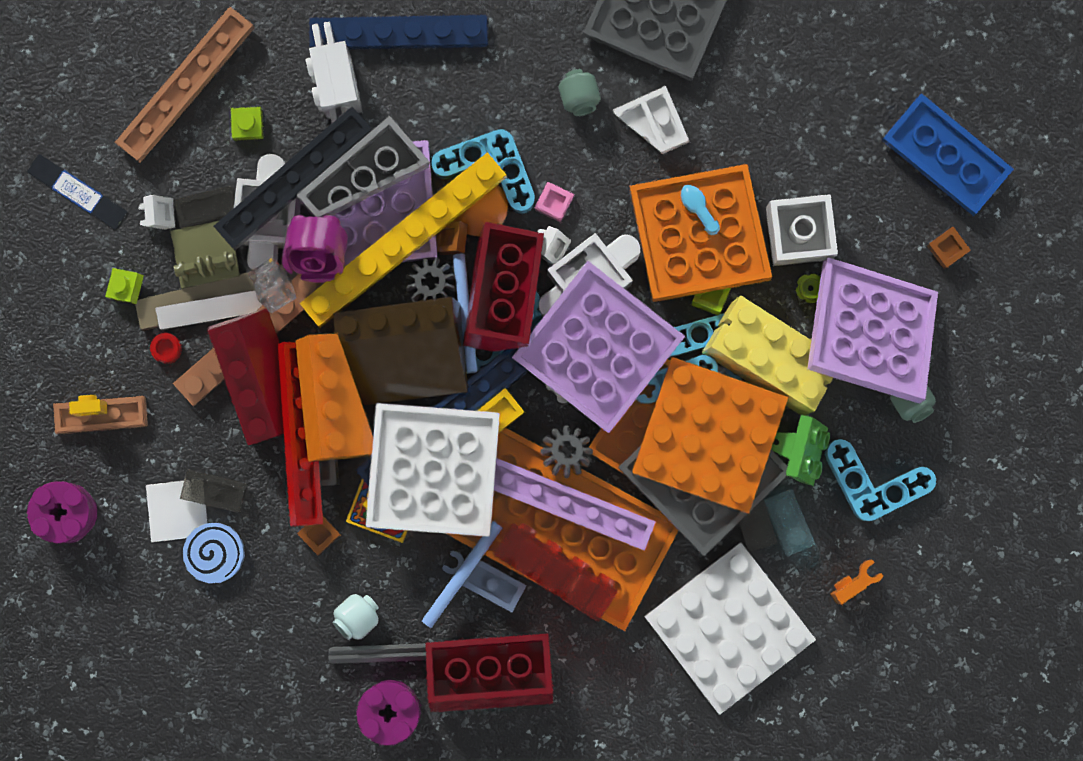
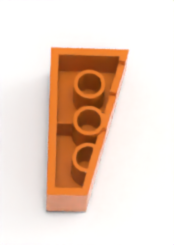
M338 334L308 335L296 340L308 462L371 456L373 435Z

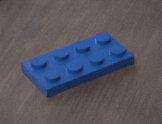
M922 93L882 139L886 145L972 216L977 214L1014 170Z

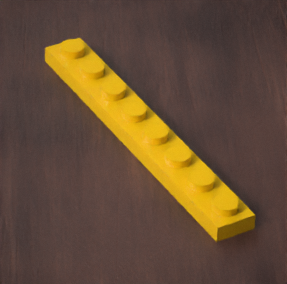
M487 152L347 264L341 275L340 273L335 274L334 280L325 282L299 304L317 326L321 328L334 317L333 313L341 312L507 178L506 173Z

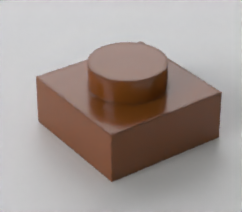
M461 221L451 222L436 234L437 253L440 255L463 254L465 252L468 224Z
M951 227L927 245L944 269L971 251L954 227Z
M324 516L323 524L304 526L297 533L318 556L341 535Z

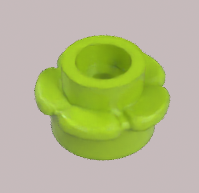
M816 274L800 277L797 282L798 287L796 288L798 297L805 299L807 303L817 302L821 277ZM808 286H812L813 291H809Z

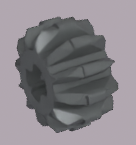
M439 258L434 259L432 266H429L427 259H422L424 268L421 269L417 264H413L412 269L417 275H406V279L414 283L406 287L408 293L416 292L412 297L413 302H418L422 298L423 301L447 298L449 296L445 293L446 291L456 292L455 286L447 284L455 281V274L446 275L451 268L449 264H445L439 269ZM429 277H433L434 281H439V284L435 283L436 288L430 290L428 286H423V283H427L426 279Z
M564 426L562 436L554 428L551 432L554 440L550 437L543 439V443L550 448L541 449L540 454L551 456L543 462L544 467H549L554 463L555 467L552 471L554 476L558 474L560 468L564 469V478H569L570 468L578 476L582 472L579 464L584 467L589 466L590 461L583 456L592 455L593 449L583 448V446L589 443L590 439L589 437H584L579 440L578 437L581 433L579 428L575 430L573 435H569V426ZM567 445L569 451H574V454L571 453L570 458L566 459L564 458V453H559L558 449L562 451L563 446Z

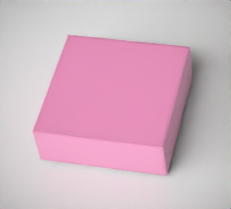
M547 182L534 210L561 223L574 198V194Z

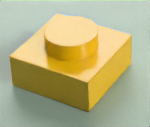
M97 395L78 396V401L69 402L70 414L77 417L107 414V402L97 399Z

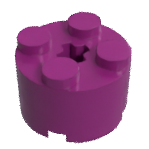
M330 215L322 218L294 216L287 229L282 264L285 270L290 274L293 271L301 274L300 279L317 283L334 280L337 273L341 275L344 269L348 235L344 228L339 225V219Z
M55 481L47 483L33 492L27 508V517L32 532L41 539L52 543H74L82 539L94 527L97 519V506L93 497L80 485ZM67 509V515L58 516V510Z
M386 680L372 686L363 694L357 707V720L363 735L371 741L382 745H394L407 739L416 729L421 717V704L415 692L405 683L396 680ZM388 704L392 705L393 711H397V715H394L391 720L386 719V714H382V710Z

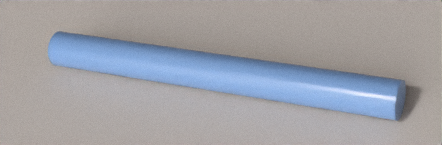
M454 254L453 263L457 300L460 303L464 338L469 306L465 254ZM464 346L467 374L476 373L475 348Z
M492 521L490 537L482 536L423 618L422 622L430 628L433 627L503 527Z

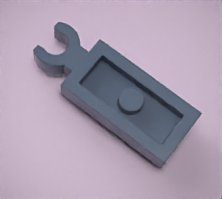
M451 551L450 555L458 559V566L451 569L444 565L442 569L448 574H455L464 562V558L460 553ZM480 560L462 586L513 612L527 585Z

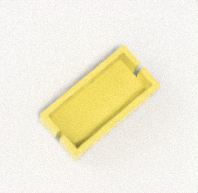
M739 296L728 306L718 324L719 328L713 332L702 353L711 356L717 363L750 384L788 397L786 406L796 413L806 416L814 412L827 390L825 386L831 383L833 377L807 370L811 340L746 298Z

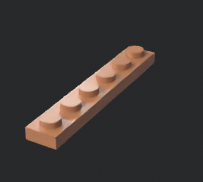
M229 7L115 143L141 163L254 29L253 24Z
M298 274L258 310L268 307L276 333H279L304 311L299 303L325 282H308L300 279L301 274ZM214 348L173 383L192 406H195L225 380Z

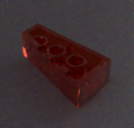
M522 522L520 527L513 523L493 555L599 622L618 592L613 587L616 582L601 572L596 577L587 571L590 565L575 555L572 560L561 554L564 548L550 539L546 543L537 539L535 536L538 532Z

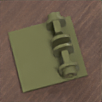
M218 221L171 231L177 264L174 265L176 277H179L181 289L240 276L236 251L213 227Z

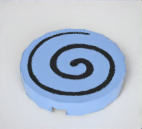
M206 523L195 528L187 537L183 547V561L188 571L196 579L206 583H221L232 578L241 569L245 558L242 539L234 529L221 523Z

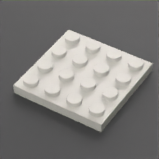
M376 403L366 527L490 537L500 413Z
M741 542L644 616L719 715L816 640Z

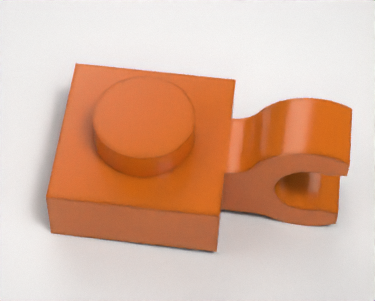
M866 560L860 565L857 577L851 579L848 575L834 584L836 590L830 593L836 604H843L867 588L868 585L879 582L883 578L882 573H878L874 577H870L867 574V568L874 564L873 560Z

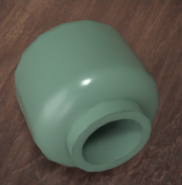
M582 69L567 72L566 78L558 86L565 110L573 113L575 116L592 113L596 110V105L601 100L595 76L591 73L583 72Z
M928 385L926 399L920 404L893 395L890 396L891 402L903 420H912L913 423H916L934 412L933 406L936 403V399Z

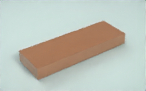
M146 397L102 399L107 402V414L80 417L70 414L69 402L53 404L55 434L148 427Z

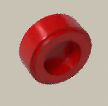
M161 333L153 338L150 344V352L157 361L169 364L175 362L180 357L182 345L176 336L170 333Z

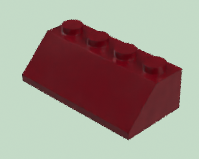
M489 222L484 223L478 240L462 346L487 351L528 347L544 233Z
M268 307L209 326L207 331L247 445L249 446L283 434L278 344L280 342Z
M548 634L425 643L428 704L431 713L553 704Z

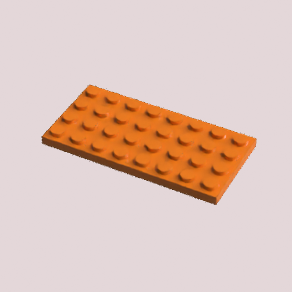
M505 428L498 434L497 459L653 520L655 525L645 550H641L494 491L491 523L494 521L503 528L484 555L625 631L677 535V528L659 510L581 469V474L577 476L572 468H570L569 478H564V469L560 468L558 474L554 476L552 471L555 464L553 463L549 467H544L543 462L551 456L541 455L542 447ZM445 533L471 548H474L482 537Z

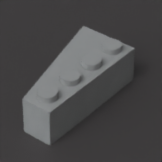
M389 116L298 193L297 198L313 217L333 216L429 168L430 161Z

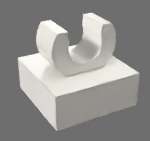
M157 195L143 197L144 203L139 205V210L145 211V220L140 221V225L166 230L175 228L173 198Z
M548 226L547 230H538L539 233H544L541 258L554 265L563 258L571 240L558 229Z

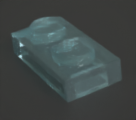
M792 489L763 500L786 556L816 545Z

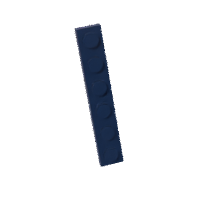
M487 15L309 18L310 48L316 47L312 25L314 24L319 25L323 45L328 44L324 22L329 21L335 43L345 41L348 49L488 47Z

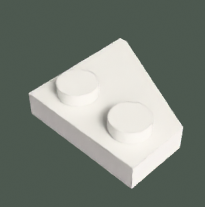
M666 86L613 109L618 118L662 154L690 142Z

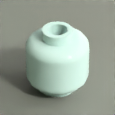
M357 594L350 595L334 610L335 620L333 624L346 639H362L378 624L379 618L375 611L379 608L368 595L364 598Z

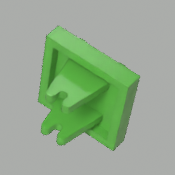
M801 415L797 433H776L774 439L779 440V444H772L771 450L789 459L787 476L802 484L814 486L815 479H819L822 472V462H820L822 451L828 447L830 434L828 427L813 417Z

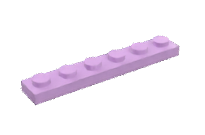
M496 458L494 491L645 550L655 521Z

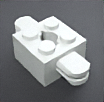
M329 21L324 22L327 45H323L319 25H312L316 47L309 48L311 58H306V64L312 82L317 85V87L312 88L315 105L318 107V111H323L327 119H331L333 123L350 107H353L358 113L362 112L351 55L345 41L335 43Z
M267 154L258 161L256 180L237 178L234 208L285 164L282 158L278 155ZM295 198L242 244L249 245L247 263L255 273L268 275L275 270L278 248H284L287 229L291 224V219L294 216L300 215L301 203L298 198Z
M594 233L547 270V276L554 283L555 287L545 293L539 300V311L542 317L546 315L587 261L591 262L625 290L629 288L633 280L625 269L639 257L640 244L638 240L630 235H622L606 247L597 234Z

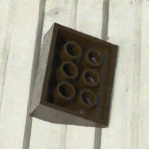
M447 297L333 313L335 334H338L362 406L469 393L464 346H462L460 303L454 298Z

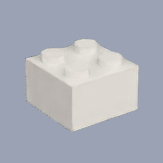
M831 194L772 200L769 202L766 212L773 266L824 261L827 257L834 259L837 256Z

